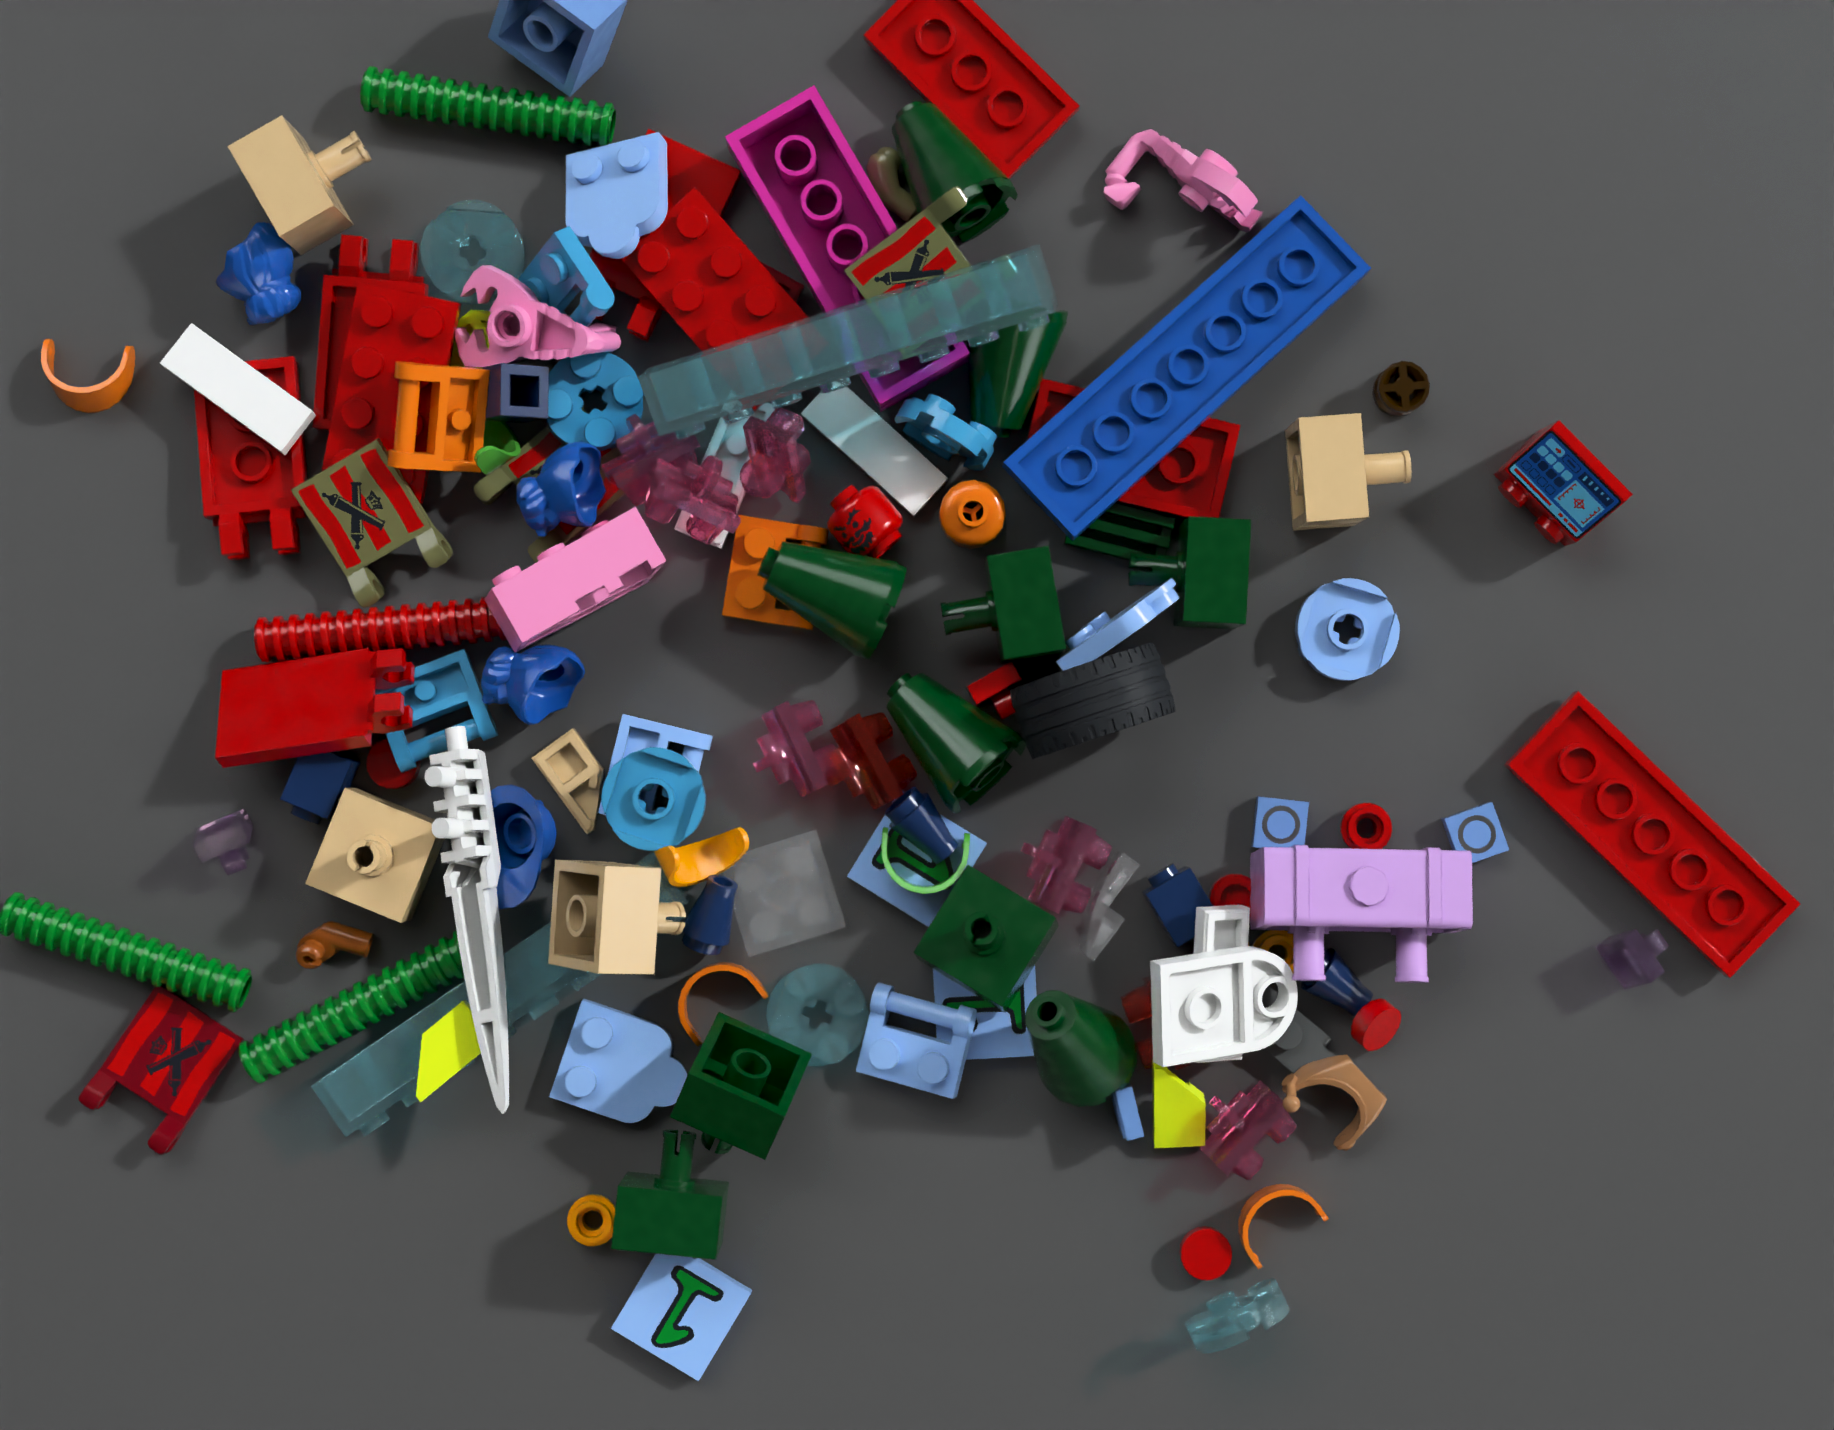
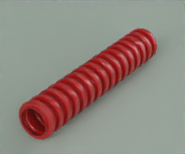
M481 597L479 603H475L472 598L465 599L464 604H459L457 600H449L446 606H443L441 601H434L432 607H427L426 603H418L416 608L411 609L409 604H402L400 610H395L392 605L386 606L384 611H379L378 607H370L368 613H364L360 608L354 609L352 614H348L346 610H338L336 616H332L329 611L322 612L320 617H316L314 613H306L303 619H300L297 614H291L288 620H284L283 616H274L271 622L266 617H259L254 626L256 653L264 663L271 662L272 657H276L278 661H286L289 655H292L294 659L303 658L304 654L312 657L319 656L322 652L324 654L336 653V651L345 652L364 648H372L373 651L383 650V647L387 646L389 649H398L399 645H404L405 649L410 650L414 649L415 644H420L421 648H429L431 642H436L437 646L443 647L447 641H452L453 645H461L464 639H468L470 644H476L478 638H484L485 642H493L494 637L497 636L502 641L508 640L485 602V597Z

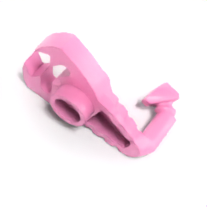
M1152 129L1134 134L1105 170L1107 174L1105 184L1107 186L1104 187L1103 193L1107 201L1120 210L1127 208L1140 192L1141 187L1136 182L1127 183L1125 178L1143 154L1149 152L1157 157L1160 164L1167 168L1168 173L1173 178L1177 179L1178 184L1182 187L1178 193L1179 196L1194 209L1203 212L1206 206L1209 205L1229 222L1245 232L1252 229L1263 213L1253 209L1258 203L1256 196L1236 177L1238 175L1237 170L1226 159L1210 149H1205L1201 156L1197 157L1187 149H1182L1179 144L1171 142L1169 138L1160 136L1158 132Z
M482 265L476 269L464 285L460 296L470 297L476 292L478 304H487L496 289L498 294L489 310L491 314L486 328L489 349L486 345L483 329L473 330L470 336L465 327L455 328L459 356L465 367H487L499 363L513 364L525 358L533 360L573 358L587 354L613 352L621 345V339L616 333V326L596 322L586 327L575 322L571 317L561 313L555 307L539 302L535 293L528 286L511 274L492 265Z

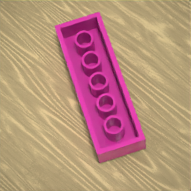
M815 85L725 136L729 152L880 412L968 362L970 352L952 321L906 354L844 270L898 228Z

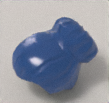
M256 223L243 242L227 251L225 269L216 279L217 286L231 296L244 301L249 325L275 321L284 314H289L301 301L300 289L290 282V274L294 264L291 246L279 237L272 223Z
M583 441L569 443L554 451L545 460L541 473L537 477L522 478L517 484V504L526 523L536 531L538 536L545 537L560 522L577 527H590L595 523L597 506L606 493L600 474L601 453L595 446Z
M536 645L522 653H514L513 649L507 646L498 647L489 656L483 669L481 679L482 701L486 705L508 703L522 722L527 725L538 724L550 713L567 708L574 689L584 677V665L574 652L555 645Z

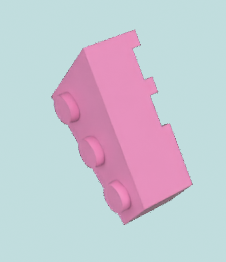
M636 506L611 521L604 520L590 527L581 534V538L567 546L564 543H559L547 549L536 557L539 562L523 571L518 565L492 579L495 587L491 588L484 600L514 653L647 584L663 566L666 559Z

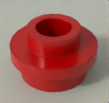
M1359 803L1349 808L1343 815L1340 832L1343 841L1350 849H1382L1390 840L1392 823L1387 812L1380 806L1373 803ZM1364 818L1370 819L1374 825L1372 835L1367 838H1362L1357 833V824Z

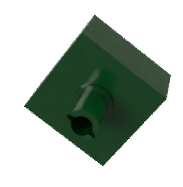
M1188 516L1179 525L1178 551L1176 556L1130 553L1129 568L1149 569L1150 572L1130 571L1128 573V585L1160 586L1170 578H1173L1176 583L1174 590L1180 597L1175 602L1174 626L1236 629L1245 625L1251 520Z
M1049 546L986 556L984 567L989 590L985 591L986 596L940 603L942 617L964 615L963 618L943 622L946 636L951 635V633L991 627L992 632H996L1001 663L1059 654L1066 649Z
M967 865L913 953L921 962L1006 1013L1059 925L1056 917L970 865Z
M718 1012L687 1075L670 1117L702 1131V1144L709 1151L715 1138L720 1141L715 1150L716 1154L728 1153L735 1146L765 1160L786 1116L812 1053Z
M663 1130L664 1139L660 1175L628 1171L618 1185L611 1249L716 1260L723 1243L729 1182L691 1178L696 1133L683 1131V1134H681L680 1150L677 1152L678 1130Z

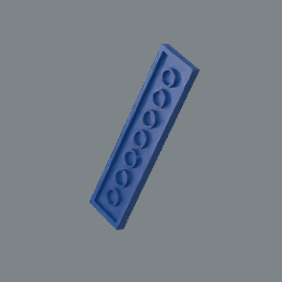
M1300 195L1003 462L1002 467L1055 524L1074 541L1368 274L1371 267Z

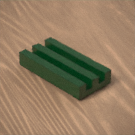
M1114 503L1104 513L1161 527L1160 535L1098 519L1088 527V529L1157 546L1155 555L1166 556L1176 518ZM1066 535L1064 541L1066 545L1128 561L1130 553L1152 555L1078 536L1072 541Z

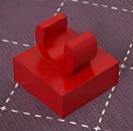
M1011 661L966 686V690L975 706L989 698L1002 720L1016 712L1012 705L1008 687L1020 681L1021 677Z

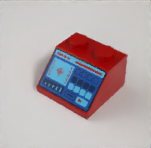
M1560 420L1537 431L1493 474L1501 482L1498 489L1502 495L1518 508L1524 505L1537 518L1534 525L1548 541L1553 544H1557L1560 541L1564 546L1579 541L1633 495Z

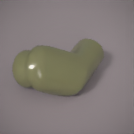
M882 147L877 153L869 157L866 166L868 178L884 206L908 222L915 216L916 209L911 194L899 186L897 170L901 160L898 151L892 147Z

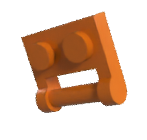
M396 361L394 377L399 379L395 439L394 449L388 450L387 466L402 469L481 473V469L477 466L474 456L479 449L483 448L490 370ZM420 381L432 382L426 452L415 451Z
M738 515L722 616L813 630V625L793 610L776 609L777 599L762 589L765 579L757 576V573L768 547L778 550L782 541L793 540L801 542V545L821 548V545H827L829 530L810 525H799Z

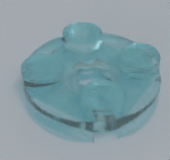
M463 200L446 207L447 210L441 213L436 220L432 219L426 227L421 241V261L427 275L438 290L454 301L469 305H479L476 292L470 297H460L464 285L472 273L482 265H492L518 279L525 263V245L513 220L498 207L485 201ZM477 239L479 240L480 247L487 250L485 258L478 260L477 265L469 266L468 260L460 257V249L469 248L471 240ZM497 289L494 291L489 302L497 298Z
M813 963L796 968L780 979L770 995L766 1018L770 1035L812 1053L808 1066H824L841 1062L859 1046L865 1035L869 1010L864 992L852 975L835 965ZM817 1000H821L827 1003L826 1012L833 1015L830 1024L821 1023L819 1028L815 1029L809 1026L810 1018L803 1015V1009L805 1006L814 1007Z
M1268 1278L1251 1286L1247 1290V1294L1237 1298L1234 1291H1227L1207 1301L1206 1306L1209 1311L1197 1314L1184 1323L1196 1350L1200 1349L1202 1353L1224 1350L1250 1339L1247 1332L1253 1330L1261 1323L1264 1329L1267 1330L1280 1322L1289 1313L1290 1308L1276 1279Z

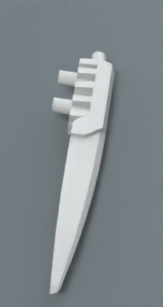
M454 726L445 729L448 751L429 755L431 767L425 772V781L431 787L444 789L445 799L434 801L433 804L434 811L447 813V818L435 819L432 824V833L437 838L451 840L452 850L440 853L441 862L449 864L443 876L446 897H452L464 979L484 1067L496 1107L504 1114L509 1106V1049L505 969L496 889L501 862L485 752L479 749H468L465 726Z

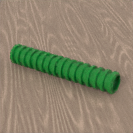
M374 66L368 67L367 71L364 72L361 82L360 101L365 112L372 113L375 108H378L380 114L388 115L391 110L394 111L395 116L404 117L406 113H410L411 118L417 120L424 115L427 121L435 122L437 118H441L442 123L449 125L453 120H457L458 126L466 127L470 122L473 123L476 129H482L484 125H489L490 131L498 132L499 128L502 127L508 134H514L515 130H520L521 135L529 137L531 132H535L537 138L545 139L548 134L552 135L554 141H561L562 137H567L569 143L576 144L578 139L583 140L586 146H592L593 142H599V146L611 144L614 136L616 109H614L613 103L606 102L604 107L598 106L596 100H590L588 104H583L582 99L574 97L572 102H568L566 96L558 95L555 100L551 99L549 93H542L541 97H536L534 91L527 90L525 95L520 94L517 88H511L509 92H504V88L498 85L493 90H490L485 83H479L478 87H473L472 82L464 80L462 85H458L456 79L448 78L446 83H444L439 76H432L430 80H426L424 74L417 73L412 78L407 71H401L399 75H395L392 69L387 68L384 69L383 73H379L378 68Z
M14 892L8 897L1 910L0 935L7 937L13 933L17 941L22 942L28 938L32 946L38 947L43 943L47 951L53 952L58 948L62 956L69 957L73 953L77 961L84 962L88 958L92 966L99 967L102 964H106L107 971L115 972L117 969H121L122 976L130 977L132 974H136L137 981L145 982L147 979H151V983L155 987H161L162 984H166V988L170 992H176L178 989H181L182 995L185 997H191L193 994H196L198 1001L206 1002L208 999H211L213 1006L218 1008L226 1004L228 1011L233 1013L243 1006L251 987L252 975L251 970L244 967L238 971L236 970V965L231 962L223 966L221 965V960L216 957L208 961L205 954L201 952L193 956L190 949L186 947L178 951L175 944L171 942L163 946L160 939L152 937L148 941L145 934L141 932L135 933L134 936L130 935V929L126 927L115 930L116 927L111 922L100 925V920L96 917L85 920V915L81 912H75L73 915H70V910L66 907H60L58 910H55V905L51 902H45L43 905H40V901L36 897H30L28 900H25V896L21 892Z
M457 931L453 932V938L448 939L446 936L438 940L439 945L436 947L432 944L425 946V953L420 954L418 951L410 954L409 961L404 959L396 961V968L392 969L390 966L383 968L381 976L378 977L374 973L367 977V983L364 984L361 981L354 983L352 991H349L347 988L339 991L337 999L329 996L325 999V1005L321 1006L318 1003L312 1005L310 1013H306L303 1010L296 1014V1020L285 1019L282 1021L281 1028L275 1025L268 1028V1035L265 1036L259 1033L253 1037L252 1043L247 1040L239 1044V1057L248 1075L254 1081L261 1084L267 1081V1074L270 1073L276 1076L282 1073L283 1066L288 1069L295 1066L296 1059L299 1058L301 1061L309 1059L311 1051L318 1054L324 1051L325 1044L330 1046L337 1044L338 1037L342 1036L344 1039L351 1037L353 1029H357L360 1032L367 1028V1022L370 1021L376 1024L381 1021L382 1014L388 1017L395 1014V1007L399 1006L401 1009L409 1006V1000L413 999L418 1002L423 999L424 992L427 991L429 994L437 992V985L442 984L446 987L452 984L451 978L455 976L458 979L464 978Z

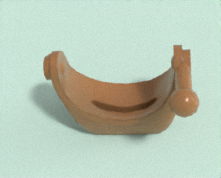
M1347 1054L1312 1061L1302 1066L1294 1074L1287 1075L1281 1083L1283 1086L1282 1090L1286 1094L1282 1105L1285 1111L1290 1113L1296 1112L1300 1107V1100L1296 1097V1092L1308 1086L1327 1084L1342 1088L1353 1096L1358 1105L1357 1114L1352 1122L1339 1133L1333 1143L1338 1150L1347 1151L1354 1146L1356 1140L1378 1117L1387 1101L1383 1092L1377 1089Z

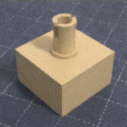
M281 115L228 146L279 237L300 255L354 225L332 187L334 185L332 181L361 164L372 160L355 131L315 154L310 150L300 133Z
M1361 413L1301 417L1296 419L1285 430L1293 531L1354 526L1369 518L1367 485L1411 482V458L1408 450L1395 453L1364 455Z
M344 788L305 884L397 922L410 921L413 918L445 839L437 838L433 835L432 824L435 819L359 788Z
M555 859L548 964L597 974H654L657 934L680 935L685 927V922H672V920H666V917H686L682 903L675 901L671 903L659 902L661 868L606 861Z

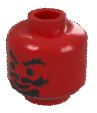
M852 484L830 502L835 511L829 517L827 527L847 553L879 558L903 537L898 531L903 523L900 512L877 486L870 485L858 491Z

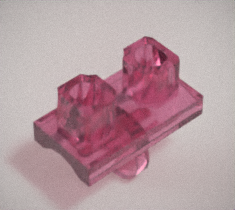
M776 407L766 422L750 416L743 425L750 460L740 470L742 487L750 495L762 498H769L781 490L788 495L791 501L799 503L806 494L803 473L811 463L809 451L802 444L796 442L805 430L803 418L781 407Z
M633 414L625 418L630 433L615 440V444L622 455L601 465L606 478L617 488H620L634 506H639L653 499L658 494L649 473L665 465L671 480L675 484L686 482L700 474L697 457L694 449L700 447V444L694 432H688L682 424L667 431L660 417L644 425L640 418Z
M710 455L701 466L687 460L681 469L657 457L650 468L651 487L644 501L647 517L665 524L671 521L678 508L691 514L686 522L687 532L692 538L707 545H710L723 529L733 534L741 523L740 517L736 515L738 496L730 492L733 482L720 476L723 466L721 459Z
M786 701L761 715L770 733L757 739L765 757L753 763L756 773L770 767L779 785L792 779L800 797H803L828 785L827 779L844 767L843 759L833 743L813 752L804 735L823 725L822 716L815 701H805L791 706L789 701Z
M1065 816L1057 834L1046 829L1039 847L1024 842L1021 848V852L1034 857L1025 875L1036 880L1028 899L1058 914L1061 909L1083 913L1091 897V888L1074 881L1082 862L1100 870L1106 864L1112 846L1095 834L1097 829Z
M1260 1080L1247 1096L1239 1090L1227 1105L1216 1095L1210 1100L1209 1104L1219 1114L1206 1127L1212 1135L1205 1142V1146H1201L1199 1149L1227 1176L1232 1171L1246 1180H1251L1260 1170L1264 1161L1253 1149L1255 1144L1265 1133L1277 1144L1284 1142L1293 1133L1297 1125L1283 1108V1100Z

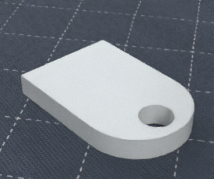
M1240 946L1150 961L1153 1062L1161 1067H1168L1254 1052L1273 1044L1289 1027L1297 1007V983L1292 980V975L1294 974L1289 965L1276 954L1254 946ZM1276 982L1278 996L1271 1006L1264 1008L1262 1003L1263 992L1270 984Z

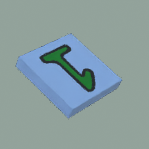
M900 789V791H899V793L897 794V796L895 797L894 801H895L899 796H901V795L904 793V791H902V790ZM884 815L847 877L929 927L958 879L945 890L929 894L911 892L898 885L891 878L883 863L881 849L883 827L888 828L889 843L887 845V852L891 866L904 880L921 886L940 883L956 871L962 858L964 833L970 832L941 815L949 832L959 845L946 859L935 864L927 854L889 827L891 821ZM970 833L967 865L973 867L987 844L972 833Z
M1035 966L1006 1013L933 969L935 1003L955 1009L963 1005L977 1010L966 1060L1034 1056L1025 1015L1030 1002L1037 996ZM936 1025V1036L938 1039L951 1042L953 1029Z
M655 1253L611 1329L699 1381L751 1295L752 1289L700 1258Z

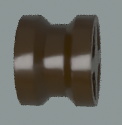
M1400 361L1393 363L1378 375L1373 384L1372 395L1375 404L1382 412L1389 416L1401 417L1410 414L1425 402L1429 395L1430 383L1427 374L1420 366L1413 362ZM1389 392H1394L1397 396H1399V397H1400V402H1399V398H1398V397H1396L1393 393H1389Z

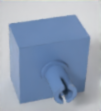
M499 0L488 38L568 97H571L604 65L628 0Z

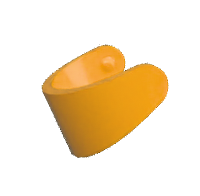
M738 827L676 848L672 845L665 846L654 851V854L668 882L675 887H686L708 880L710 875H719L733 866L748 850L749 838L747 832L742 827Z

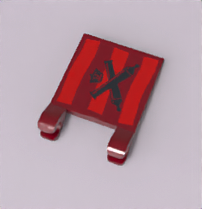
M155 987L101 1068L79 1095V1101L89 1109H100L109 1099L117 1082L167 1114L149 1138L148 1146L158 1154L168 1153L172 1151L188 1122L244 1038L175 993L168 991L166 987Z

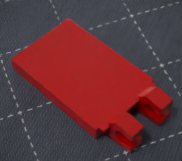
M648 129L645 135L656 132L651 129ZM662 135L667 142L668 210L695 187L715 211L723 217L742 176L741 170ZM592 248L589 256L612 289L614 295L616 290H619L640 300L628 323L627 330H629L630 335L648 342L662 311H667L621 259L604 257ZM605 314L603 316L596 317L595 319L602 321Z
M341 234L339 269L332 268V275L323 274L314 413L316 416L313 419L312 428L330 429L357 281L428 296L429 285L424 283V276H416L418 270V243L410 240L392 239L390 273L367 272L365 270L368 260L369 239L362 236Z
M294 356L245 361L301 402L298 360ZM194 390L203 516L208 520H213L214 527L219 526L221 555L227 556L229 560L249 559V533L246 524L270 521L272 549L274 551H278L279 555L301 553L297 518H305V511L291 489L308 480L304 432L287 454L284 455Z
M369 648L222 670L215 759L222 768L355 749L371 746L372 733L385 734L410 729L413 723V710L410 705L404 706L403 694L401 692L375 694V689L388 690L414 684L415 666L412 662H406V652L403 648L373 652Z

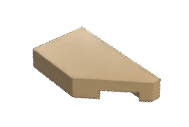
M572 728L531 759L585 833L589 834L595 830L604 768L575 728Z

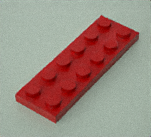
M1579 691L1573 692L1504 764L1725 977L1731 978L1800 905L1780 883Z

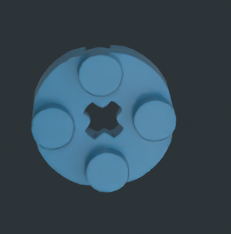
M609 352L587 354L573 358L567 357L560 360L549 372L548 419H546L550 432L563 445L583 441L595 446L599 451H604L609 448L614 449L622 446L636 432L643 416V387L635 371L623 359ZM595 389L603 393L602 401L607 405L603 411L594 408L589 414L585 413L582 410L584 401L580 398V395L585 391L592 393Z
M928 394L925 401L916 397L905 399L894 420L896 423L907 422L902 430L906 435L924 448L948 461L953 454H959L967 458L963 467L977 471L985 468L994 452L992 445L997 438V435L992 430L974 421L967 424L954 416L955 407L937 395Z
M649 747L630 753L611 768L604 781L601 803L607 821L619 839L638 849L656 851L665 846L679 845L695 832L704 816L706 792L701 774L687 758L669 749ZM654 784H659L663 787L662 795L669 798L666 808L658 807L655 814H650L646 811L647 803L640 800V794L642 790L651 791Z

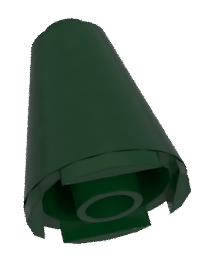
M915 101L904 106L897 113L896 121L892 126V134L917 214L952 187H960L967 196V204L942 222L941 225L951 238L958 235L962 243L990 229L1008 213L1009 208L1005 203L1010 196L1016 201L1018 195L1012 181L935 104H923L921 101Z
M985 296L966 310L968 351L970 352L968 363L972 421L988 427L998 437H1009L1010 429L1019 430L1022 428L1067 324L1068 311H1054L1055 307L999 297L998 301L985 299Z
M782 541L778 550L768 547L757 576L765 579L762 589L857 657L861 656L869 659L886 629L887 623L885 621L891 607L895 608L904 583L907 567L898 564L896 561Z
M909 673L904 674L887 692V695L891 698L886 707L943 803L955 814L961 812L959 806L961 800L964 799L971 806L989 792L1008 773L1012 766L1006 759L1013 749L1020 756L1025 750L1026 741L1019 733L924 673H919L913 677Z
M1057 990L1045 991L1037 995L1030 1002L1026 1010L1025 1021L1038 1073L1045 1087L1060 1101L1077 1107L1096 1106L1107 1101L1105 1097L1112 1094L1118 1088L1122 1090L1129 1083L1137 1065V1044L1128 1025L1120 1016L1108 1009Z

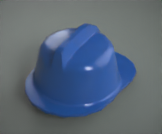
M510 784L497 786L491 791L501 870L496 887L499 909L515 908L529 898L536 888L541 871V863L550 855L557 837L555 821L543 802L536 800L525 789Z

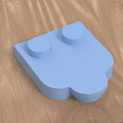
M659 132L566 155V226L571 227L582 245L593 247L598 254L604 257L621 259L628 256L636 249L640 236L655 231L663 223L667 215V142Z
M1173 578L1157 586L1114 617L1110 618L1106 611H1104L1084 625L1080 631L1065 641L1070 650L1056 661L1060 668L1064 671L1096 660L1176 602L1180 597L1173 589L1176 585Z
M583 999L549 1097L621 1122L635 1123L646 1118L654 1106L667 1107L675 1104L688 1074L684 1065L672 1057L673 1040L665 1027L644 1018Z

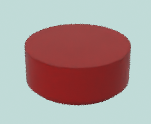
M387 738L377 742L371 748L366 762L371 779L379 786L389 789H400L410 785L417 778L421 767L420 760L416 762V768L402 773L395 761Z
M1236 873L1220 877L1210 889V902L1213 906L1243 905L1249 907L1251 917V879Z
M1383 998L1372 1000L1365 1004L1353 1019L1351 1036L1366 1050H1378L1386 1045L1396 1034L1401 1023V1013Z
M1201 1226L1192 1229L1184 1236L1180 1244L1179 1255L1184 1268L1190 1275L1200 1280H1213L1222 1276L1229 1268L1232 1260V1249L1226 1237L1219 1230L1208 1226Z

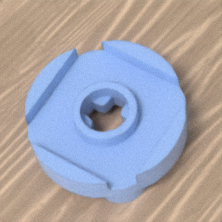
M1343 578L1319 586L1304 600L1295 622V637L1300 656L1319 674L1340 681L1356 680L1371 675L1377 669H1380L1393 656L1400 633L1397 614L1394 613L1392 605L1382 590L1367 581L1354 578ZM1346 615L1354 617L1353 626L1361 629L1359 638H1350L1347 644H1343L1339 641V633L1333 631L1335 622H1343Z

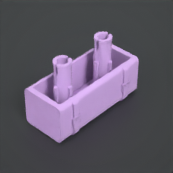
M1293 845L1291 847H1262L1251 853L1250 856L1251 930H1288V934H1293V981H1326V975H1324V934H1329V931L1391 932V935H1396L1395 982L1426 983L1429 982V977H1427V936H1432V933H1457L1472 928L1471 851L1441 850L1436 847H1426L1421 850L1309 848L1308 845Z

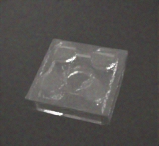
M817 829L748 850L733 866L722 872L724 877L733 880L738 885L733 909L748 957L846 927Z

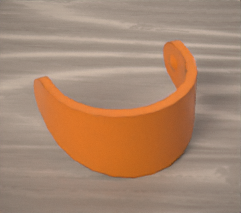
M45 339L41 349L43 371L57 397L65 405L76 411L96 413L111 408L127 393L132 383L135 367V349L133 346H125L120 366L106 381L90 387H74L54 377V341L52 339Z
M718 962L698 970L686 982L678 1000V1014L683 1028L696 1046H700L703 1042L697 1031L693 1028L687 1013V998L694 983L708 973L730 971L747 978L764 1000L769 997L768 992L751 971L734 963Z
M1289 1184L1266 1186L1255 1192L1241 1210L1238 1220L1240 1242L1258 1270L1263 1266L1259 1262L1258 1256L1253 1253L1249 1246L1248 1230L1252 1217L1264 1203L1281 1196H1296L1308 1201L1314 1207L1315 1213L1324 1222L1329 1219L1321 1206L1299 1187Z

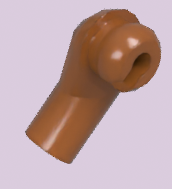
M328 921L300 939L297 945L296 960L306 969H315L341 950L366 958L372 946L374 934L338 922Z

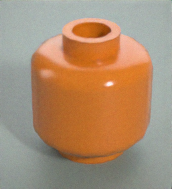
M978 480L961 481L951 487L942 498L939 510L940 525L946 537L957 546L969 549L984 547L994 541L1002 531L1006 517L1005 504L999 492L988 483ZM969 503L977 504L973 509L965 507ZM982 508L983 515L977 520L976 513ZM963 513L971 515L972 521L967 520Z

